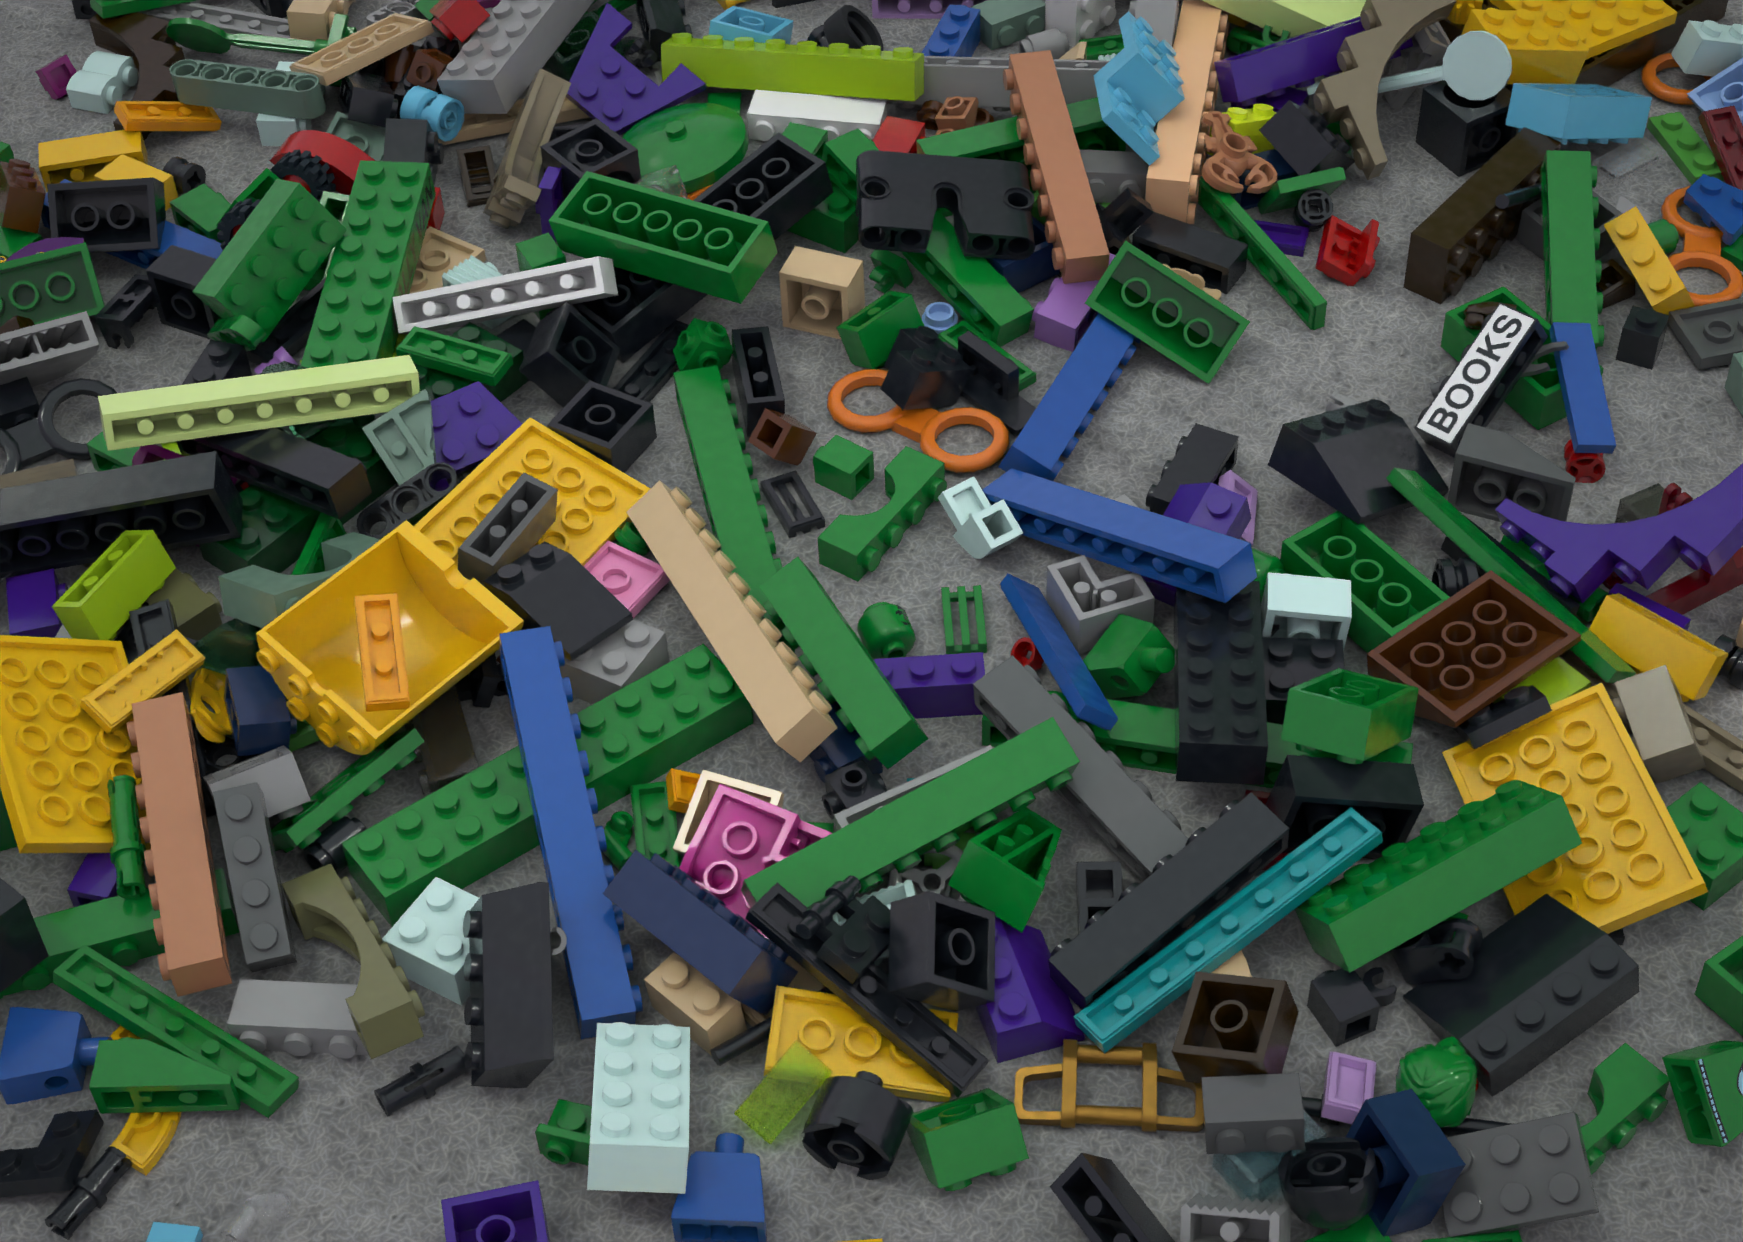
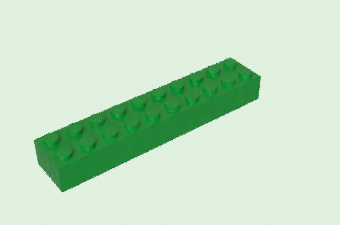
M704 644L577 713L581 728V739H576L578 751H586L590 774L589 776H584L586 788H594L598 811L630 794V785L649 783L669 772L671 768H676L753 724L752 706L726 666ZM519 745L341 843L350 875L391 927L394 926L435 877L463 889L540 845Z

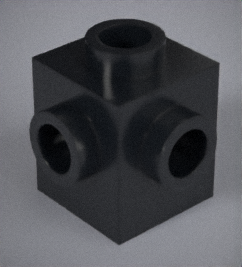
M860 760L825 775L826 794L822 796V801L827 814L831 819H834V814L887 791V788L880 774L877 772L873 774L864 760Z

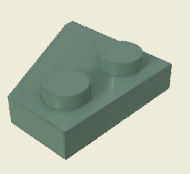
M426 389L362 428L399 486L429 465L437 463L431 398Z

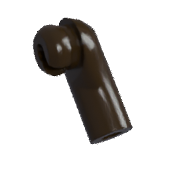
M1488 301L1468 305L1463 313L1466 316L1464 320L1465 327L1471 330H1481L1485 318L1493 313L1500 302ZM1503 303L1509 307L1516 309L1517 305Z

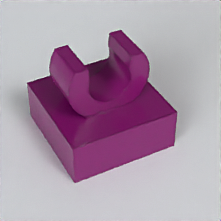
M63 55L35 72L40 78L39 81L45 91H48L51 98L56 100L67 94L66 87L68 82L77 71L68 56Z

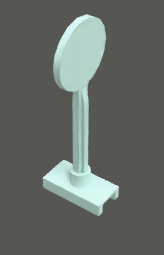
M1469 31L1458 36L1447 47L1443 57V65L1382 77L1378 86V93L1445 80L1457 95L1468 100H1485L1498 94L1508 83L1512 73V57L1507 46L1496 35L1486 31ZM1321 79L1307 88L1308 95L1315 93Z

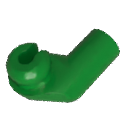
M624 811L615 812L604 828L607 851L603 853L618 871L621 870L632 855L627 846L632 836L631 828L634 825V819L629 813Z

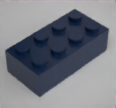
M635 850L603 894L726 994L766 1016L773 1007L776 986L788 987L798 973L796 969L786 962L789 955L769 938L767 939L757 932L758 929L749 921L726 907L727 904L696 884V880L678 866H673L657 853H654L650 859Z

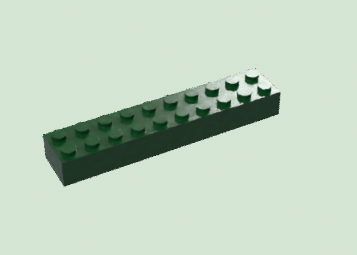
M468 322L451 335V337L512 354L513 365L495 387L481 383L500 402L504 401L528 382L527 377L519 371L524 359L523 350L472 322ZM414 364L419 374L420 392L426 389L431 401L477 382ZM385 413L341 418L310 440L312 443L328 447L348 457L357 458L367 469V478L372 493L340 519L342 525L397 484L362 429ZM251 484L239 493L243 500L241 537L199 544L202 557L224 573L251 565L282 573L299 559L321 512Z

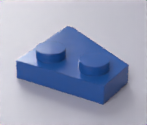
M1703 174L1686 190L1683 202L1693 212L1698 213L1701 216V220L1708 227L1716 225L1723 232L1722 241L1731 246L1743 234V190L1726 184L1718 178Z

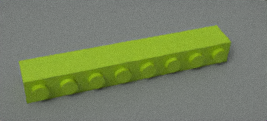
M690 33L672 34V38L661 44L662 82L682 63L705 82L706 87L916 101L924 94V53H913V48L898 47L894 48L893 51H881V47L878 45H865L861 49H851L849 44L832 43L829 47L817 46L815 41H800L797 45L786 44L783 39H769L765 43L754 42L752 37H737L734 41L723 40L721 35L703 36V39L692 38Z

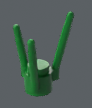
M1241 26L1231 30L1226 42L1227 48L1236 53V55L1251 51L1252 46L1260 48L1270 45L1262 41V32L1256 29L1250 31ZM1270 34L1272 41H1278L1281 36Z

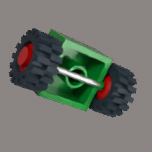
M294 150L292 153L288 152L270 170L266 168L233 201L217 223V229L221 230L217 234L218 240H224L220 245L222 250L225 249L276 179L300 183L319 202L323 191L334 192L336 184L331 182L335 177L333 173L327 174V170L330 168L329 165L325 163L322 166L319 163L322 158L318 155L313 159L310 158V151L305 150L301 154L300 150Z

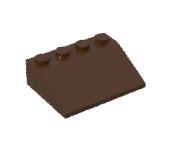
M1490 570L1368 652V675L1418 687L1414 715L1456 728L1580 642L1581 635Z

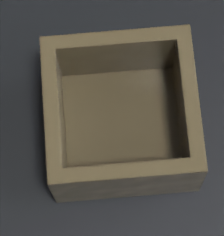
M1666 665L1615 682L1619 697L1612 699L1614 707L1628 734H1633L1630 738L1647 771L1650 772L1656 783L1665 782L1707 767L1679 690Z

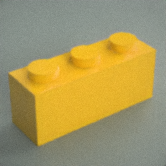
M118 130L38 143L39 169L47 192V184L60 183L64 179L71 182L95 181L94 175L121 154L148 165L147 150L141 131Z
M1637 206L1604 224L1616 249L1654 311L1669 315L1670 311L1696 307L1685 285Z
M1620 593L1606 595L1589 627V630L1625 663L1631 665L1630 667L1636 674L1666 665L1684 702H1688L1689 699L1693 701L1701 699L1707 695L1729 655L1727 652Z

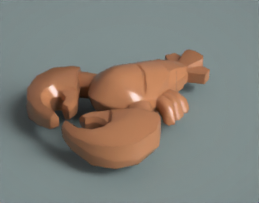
M1220 111L1204 113L1202 122L1212 127V137L1204 135L1205 148L1207 152L1213 153V156L1206 159L1202 168L1201 175L1205 182L1225 193H1241L1244 187L1242 184H1239L1240 179L1238 177L1247 169L1250 170L1245 178V185L1249 186L1247 193L1261 194L1268 192L1277 181V172L1273 165L1265 159L1252 154V152L1257 150V147L1249 136L1243 137L1233 132L1232 128L1228 126L1231 120L1228 114H1222Z

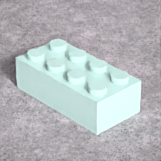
M624 1022L597 1023L587 1190L685 1194L689 1154L690 1027L674 1026L671 1024L658 1026L636 1025Z

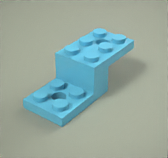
M1128 11L1119 19L1124 49L1093 76L1102 120L1150 166L1160 157L1157 145L1159 138L1154 132V127L1157 122L1185 99L1181 86L1184 82L1178 74L1180 67L1174 59L1176 52L1172 46L1164 39L1159 42L1152 35L1154 31L1149 23L1142 17L1136 19Z

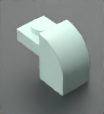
M974 476L943 491L938 496L939 501L957 529V532L953 535L954 539L975 559H982L1015 542L1023 534L1022 529L1004 499L991 505Z

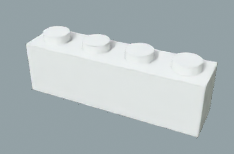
M755 90L747 112L749 139L768 141L778 132L782 134L789 123L792 122L828 130V141L857 128L868 139L873 140L887 116V101Z

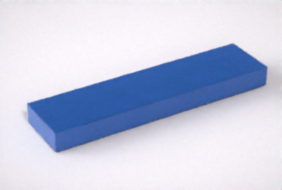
M1553 322L1549 330L1551 342L1565 341L1569 346L1567 350L1555 351L1554 356L1574 453L1612 454L1616 447V441L1590 323Z

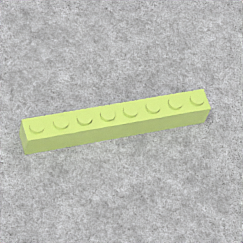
M410 355L102 395L98 396L102 430L107 450L110 451L385 413L418 394L420 386L419 374Z

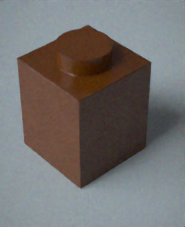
M765 408L748 442L775 460L798 466L817 433L790 415Z

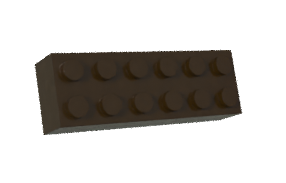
M1525 127L1411 233L1403 288L1440 305L1450 295L1456 296L1468 277H1475L1479 273L1482 264L1488 258L1494 259L1497 256L1501 245L1507 240L1512 241L1516 237L1522 211L1540 199L1537 198L1500 209L1496 206V197L1500 194L1540 183V169L1546 150H1560L1561 142Z

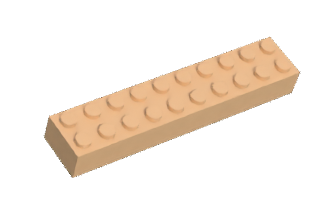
M1183 0L1173 49L1176 52L1174 59L1180 67L1178 74L1184 82L1181 86L1185 99L1158 122L1156 135L1159 138L1157 145L1160 157L1148 167L1146 177L1145 201L1151 205L1153 211L1188 224L1195 223L1199 191L1198 181L1200 176H1202V168L1207 158L1204 135L1209 136L1211 126L1202 122V116L1209 111H1215L1219 83L1214 62L1225 59L1226 42L1230 28V22H1228V15L1230 13L1202 0Z

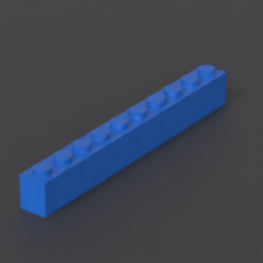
M550 626L500 633V660L545 873L549 883L556 925L565 932L567 937V943L562 953L581 1040L596 1037L597 1023L624 1022L635 1024L636 1013L643 1011V1005L638 984L630 985L628 971H633L630 945H622L619 931L624 930L622 909L616 904L613 905L612 901L603 894L614 879V873L611 864L604 865L601 853L607 851L606 838L603 826L595 827L592 814L598 813L594 788H586L584 776H589L590 774L586 751H578L576 739H581L578 714H570L568 703L573 702L571 682L569 677L562 678L560 667L565 666L561 641H553Z

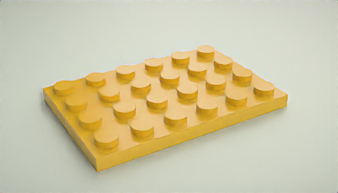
M529 418L414 527L453 559L458 568V548L519 477L526 473L558 489L556 520L534 546L545 541L570 553L584 566L607 541L613 542L616 539L614 533L617 528H622L626 522L632 523L626 512L651 488L536 420Z
M0 635V789L19 853H110V849L113 847L110 798L107 783L109 780L113 781L115 776L128 775L136 780V785L142 784V777L136 778L131 760V753L138 752V748L131 745L127 722L108 735L80 707V703L84 697L129 665L121 641ZM137 800L140 819L141 817L147 816L146 810H140ZM140 827L141 843L145 845L146 850H150L151 844L150 842L145 843Z
M1602 682L1551 704L1552 711L1476 749H1473L1467 742H1464L1442 752L1465 805L1474 801H1483L1496 794L1495 790L1500 785L1513 780L1523 781L1562 795L1582 844L1503 887L1514 915L1520 913L1543 895L1548 894L1609 934L1708 892L1696 864Z

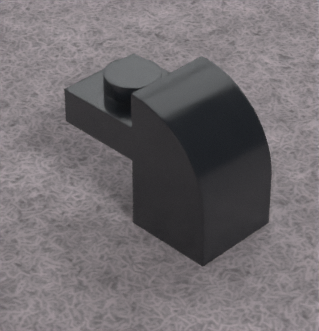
M1129 188L1125 189L1106 208L1099 203L1096 204L1109 253L1116 255L1125 240L1132 244L1129 235L1154 213L1151 205Z

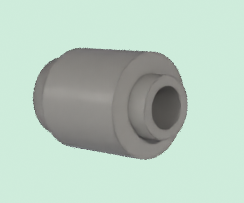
M1058 28L1027 35L1025 40L1019 41L1020 53L1051 50L1053 59H1059L1065 52L1069 51L1067 36L1064 32L1060 33Z

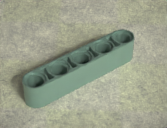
M193 59L180 60L169 69L178 100L184 104L300 119L317 118L323 115L327 109L319 79L313 74Z

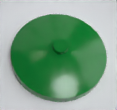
M688 103L663 109L639 121L622 137L638 149L642 186L672 195L697 191L717 182L743 160L749 146L747 130L741 116L726 106L713 103Z

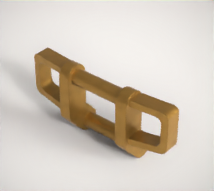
M1063 1039V1063L1024 1067L1017 1070L1015 1075L1014 1106L1019 1124L1061 1126V1128L1074 1129L1075 1124L1139 1126L1144 1132H1156V1130L1199 1132L1203 1128L1202 1084L1186 1082L1180 1071L1157 1067V1043L1143 1042L1142 1047L1114 1046L1104 1054L1096 1045L1077 1044V1040ZM1077 1063L1142 1066V1107L1076 1105ZM1062 1078L1061 1112L1026 1111L1023 1108V1088L1027 1082ZM1157 1082L1192 1089L1195 1094L1194 1117L1157 1116Z

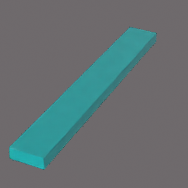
M1350 807L1074 1015L1076 1026L1105 1054L1188 991L1192 986L1196 971L1213 972L1383 842L1382 832Z

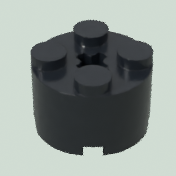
M859 1071L855 1077H829L822 1084L802 1132L805 1135L802 1143L806 1151L827 1168L835 1170L838 1162L859 1168L857 1177L867 1180L880 1179L887 1176L894 1163L914 1112L913 1108L907 1102L900 1100L889 1090L882 1087V1079L871 1072Z

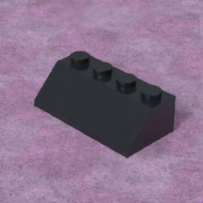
M537 882L484 894L465 913L463 935L465 938H469V953L466 955L464 962L465 981H470V997L466 1000L464 1020L466 1025H471V1042H468L465 1051V1067L467 1070H471V1086L527 1088L554 1060L548 882Z

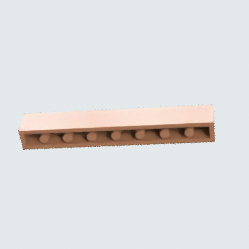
M1051 50L1010 54L1009 67L1003 70L1004 88L1011 91V113L1018 116L1016 123L1017 135L1019 140L1024 139L1025 142L1023 146L1025 164L1032 167L1030 172L1031 186L1033 191L1038 190L1039 193L1037 199L1039 215L1046 218L1047 243H1053V267L1055 270L1060 269L1064 284L1100 280L1108 268L1110 254Z
M183 692L132 703L134 721L127 722V730L132 747L137 746L138 752L131 753V760L136 778L142 777V784L135 785L140 810H146L147 816L141 817L139 820L145 843L150 842L151 849L144 851V858L149 876H155L156 883L149 884L148 888L154 911L160 910V918L153 919V925L158 945H164L165 953L158 954L163 981L172 980L178 997L233 984L192 719Z

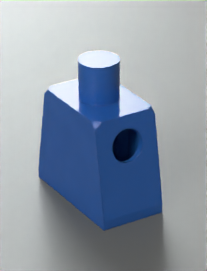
M10 1007L0 1055V1091L6 1104H17L81 1091L84 1085L86 1067L94 1065L99 1040H112V1038H92L83 1015L78 1012Z
M722 1133L716 1137L714 1152L696 1151L691 1154L687 1167L685 1194L678 1193L671 1215L675 1242H767L760 1157L754 1153H743L744 1139L740 1135Z

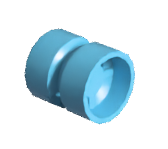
M419 85L412 87L406 93L400 107L401 119L428 120L433 132H437L438 139L445 142L451 141L457 136L464 122L465 112L461 101L438 94Z

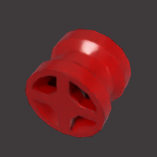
M1572 439L1566 443L1563 451L1566 461L1565 470L1576 478L1575 482L1595 483L1600 480L1606 470L1603 459L1604 453H1574Z

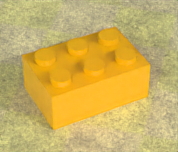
M1471 9L1462 34L1469 31H1486L1496 35L1507 46L1512 57V73L1507 84H1575L1589 53V50L1569 24L1565 15L1557 10Z

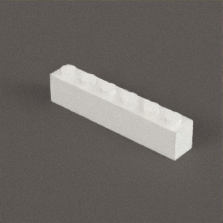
M597 256L392 298L398 333L408 334L414 326L430 331H438L463 326L468 322L474 324L556 308L566 302L571 305L617 296L618 290L612 259Z

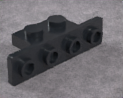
M967 331L958 337V350H956L960 353L961 359L972 368L961 396L978 409L989 411L1000 418L1008 431L1018 436L1036 409L1019 396V367L1012 360L1007 359L993 349L986 341H982L970 331ZM943 342V343H944L945 345H947L949 348H952V349L956 350L954 347H952V346H951L950 344H948L947 342Z

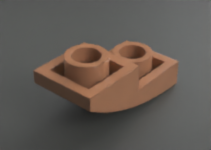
M947 97L935 117L938 127L935 135L973 127L979 103L977 97Z

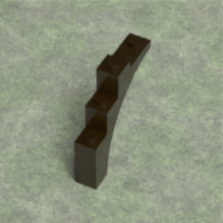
M139 12L104 19L99 14H96L89 20L96 46L119 55L132 57L135 68L140 74L137 90L131 101L180 102L169 69L174 63L185 60L183 49L176 46V42L166 32L169 21ZM117 118L113 122L115 131L125 130ZM141 131L144 141L152 131Z

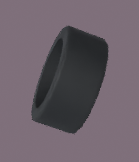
M852 5L842 6L824 22V33L829 45L832 43L849 44L851 49H861L865 45H878L881 47V51H883V42L874 24L863 12Z

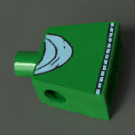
M1717 1041L1662 1057L1687 1138L1691 1143L1723 1147L1743 1132V1042Z

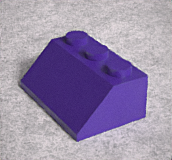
M1212 482L1180 485L1163 514L1164 516L1240 539L1251 520L1247 497ZM1141 575L1155 599L1174 607L1175 586Z
M995 916L994 1002L976 1006V1010L996 1062L1001 1063L1063 1046V1039L1077 1040V1042L1084 1041V1033L1075 1024L1073 1016L1076 1014L1068 995L1050 978L1048 959L1051 958V954L1041 930L1026 925L1021 933Z

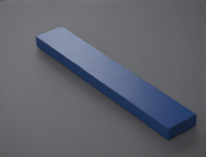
M1007 573L1000 583L1001 589L1077 718L1104 730H1111L1118 721V717L1040 589Z

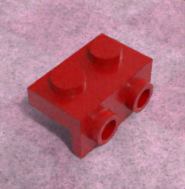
M1331 215L1324 224L1315 268L1323 272L1327 277L1334 278L1347 286H1354L1361 277L1367 278L1376 263L1373 254L1380 241V237L1377 236L1379 222L1372 219L1364 230L1361 231Z

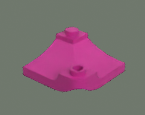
M719 784L679 868L696 880L695 883L700 887L707 889L721 899L733 913H737L745 919L751 908L741 892L743 881L832 834V832L800 820L796 813ZM757 930V932H759L761 935L768 939V937L765 936L760 930Z

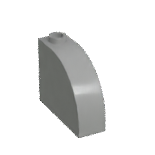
M87 311L0 334V385L27 377L31 387L58 379L88 362L96 354L99 342Z

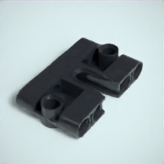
M877 150L865 151L857 157V201L855 214L858 217V237L862 246L874 250L926 253L933 229L936 209L944 208L953 215L954 231L964 256L1023 260L1030 257L1035 251L1032 208L1035 198L1030 191L1028 169L1024 164L1016 161Z

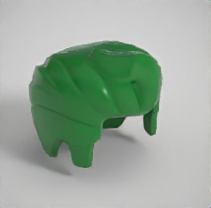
M1450 1036L1440 1040L1435 1046L1425 1044L1424 1047L1421 1046L1405 1053V1057L1400 1059L1396 1074V1092L1413 1089L1439 1127H1458L1466 1116L1470 1115L1473 1102L1475 1101L1477 1067L1474 1059L1466 1054L1465 1048L1458 1039Z

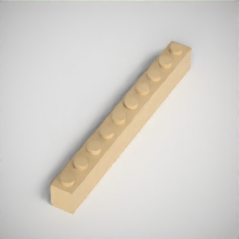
M659 480L626 513L774 742L796 760L802 762L838 728L828 714L832 710L831 705L819 692L811 689L815 685L814 680L803 668L795 665L799 659L791 648L784 642H779L782 633L769 619L762 617L767 613L766 610L752 595H747L751 588L736 572H732L736 566L730 558L721 550H717L721 544L712 533L705 528L703 529L706 525L704 519L693 508H688L692 504L689 497L677 486L671 490Z

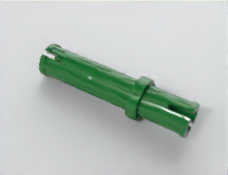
M119 775L113 777V781L109 780L107 783L113 832V847L110 849V860L116 868L117 894L122 898L132 899L139 897L140 893L144 894L146 892L143 871L144 851H146V848L140 839L139 812L135 790L136 780L128 775Z

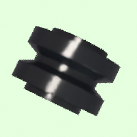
M1470 557L1459 558L1456 566L1453 565L1449 558L1437 559L1432 574V582L1449 597L1480 578L1475 561Z

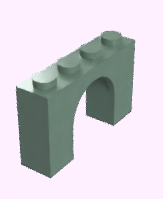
M351 532L321 542L325 566L324 572L288 575L251 565L220 575L218 578L224 615L263 628L380 539Z

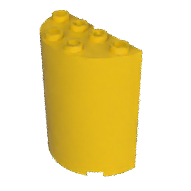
M406 520L259 630L256 636L260 650L256 653V657L261 666L270 672L274 681L288 699L286 706L289 712L298 721L306 720L315 729L317 736L327 747L332 748L336 745L349 753L366 755L499 650V634L520 631L524 620L474 577L471 580L466 579L459 572L453 559ZM397 593L410 707L408 709L366 712L355 613V596Z

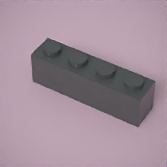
M257 782L214 791L215 807L246 965L252 972L296 963V954L264 794Z

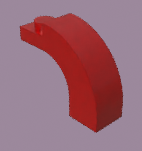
M301 130L291 134L270 160L275 165L288 152L292 153L294 150H300L302 154L305 150L310 151V158L313 159L318 155L322 158L319 161L322 166L325 163L329 165L330 168L327 170V174L333 173L335 177L331 183L336 184V191L345 195L351 194L360 160L375 161L352 143L333 134L317 130Z

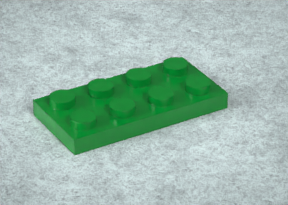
M413 728L390 736L372 752L361 755L310 796L311 801L302 804L304 809L302 812L282 819L271 828L275 851L283 849L287 853L297 846L300 849L307 847L322 834L318 829L329 820L332 823L340 820L354 808L350 803L361 794L366 797L379 789L386 782L382 777L393 768L398 771L417 757L414 750L425 742L418 731Z

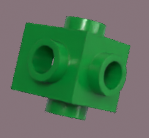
M693 318L687 329L679 335L673 352L679 371L717 365L720 371L723 365L730 361L733 348L725 327L714 321L706 322Z

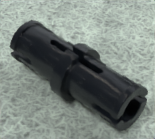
M457 1045L452 1050L423 1065L419 1062L410 1066L409 1073L382 1088L374 1090V1094L388 1117L393 1112L423 1096L426 1099L433 1097L436 1094L435 1090L471 1070L466 1069L465 1055ZM437 1070L441 1072L439 1075L407 1092L404 1090L406 1087Z
M109 1146L84 1177H77L72 1191L54 1212L45 1219L46 1225L52 1227L55 1224L56 1226L51 1231L69 1240L95 1207L101 1209L107 1202L106 1194L124 1173L132 1167L131 1160L125 1159L122 1162L121 1160L126 1155L119 1149Z

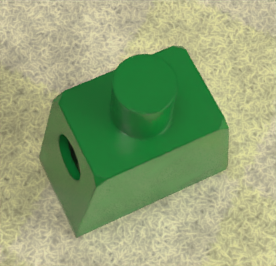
M1118 614L1084 658L1083 662L1106 699L1142 696L1148 692L1161 673H1168L1173 669L1175 665V649L1153 623Z

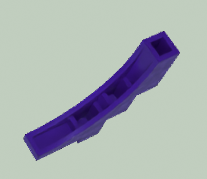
M1743 463L1721 483L1693 501L1657 516L1626 523L1591 525L1559 521L1531 512L1507 498L1502 501L1495 511L1502 523L1499 527L1501 532L1514 543H1519L1521 540L1530 546V552L1539 561L1544 563L1551 578L1548 581L1549 585L1564 598L1571 595L1581 603H1584L1613 571L1628 584H1632L1635 581L1648 590L1678 557L1692 569L1698 570L1701 567L1714 576L1743 546Z

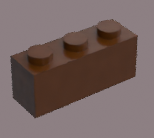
M9 159V163L0 161L1 226L38 234L46 193L35 169L30 167V163L19 159Z

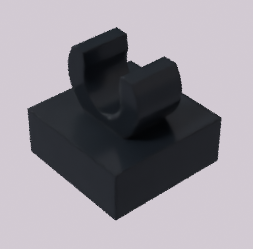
M495 653L470 672L469 680L473 706L489 708L494 695L498 697L508 695L502 664L497 665Z

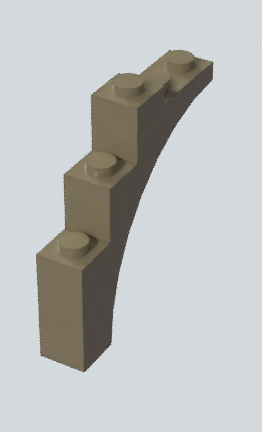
M1366 0L1360 14L1361 23L1366 31L1345 37L1337 53V62L1342 73L1321 79L1314 93L1313 102L1315 109L1330 124L1340 121L1341 134L1345 140H1349L1354 151L1355 164L1359 170H1363L1367 180L1380 176L1388 162L1379 137L1376 114L1378 86L1384 67L1405 41L1425 27L1447 18L1456 0Z
M541 68L532 79L505 143L506 151L494 177L496 182L483 211L484 214L490 216L489 221L505 229H508L509 225L515 227L520 224L525 210L538 200L542 190L537 187L542 164L540 146L549 142L571 82Z

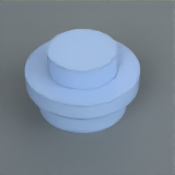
M934 302L926 307L922 315V322L925 327L931 328L937 334H940L957 324L958 316L950 304Z

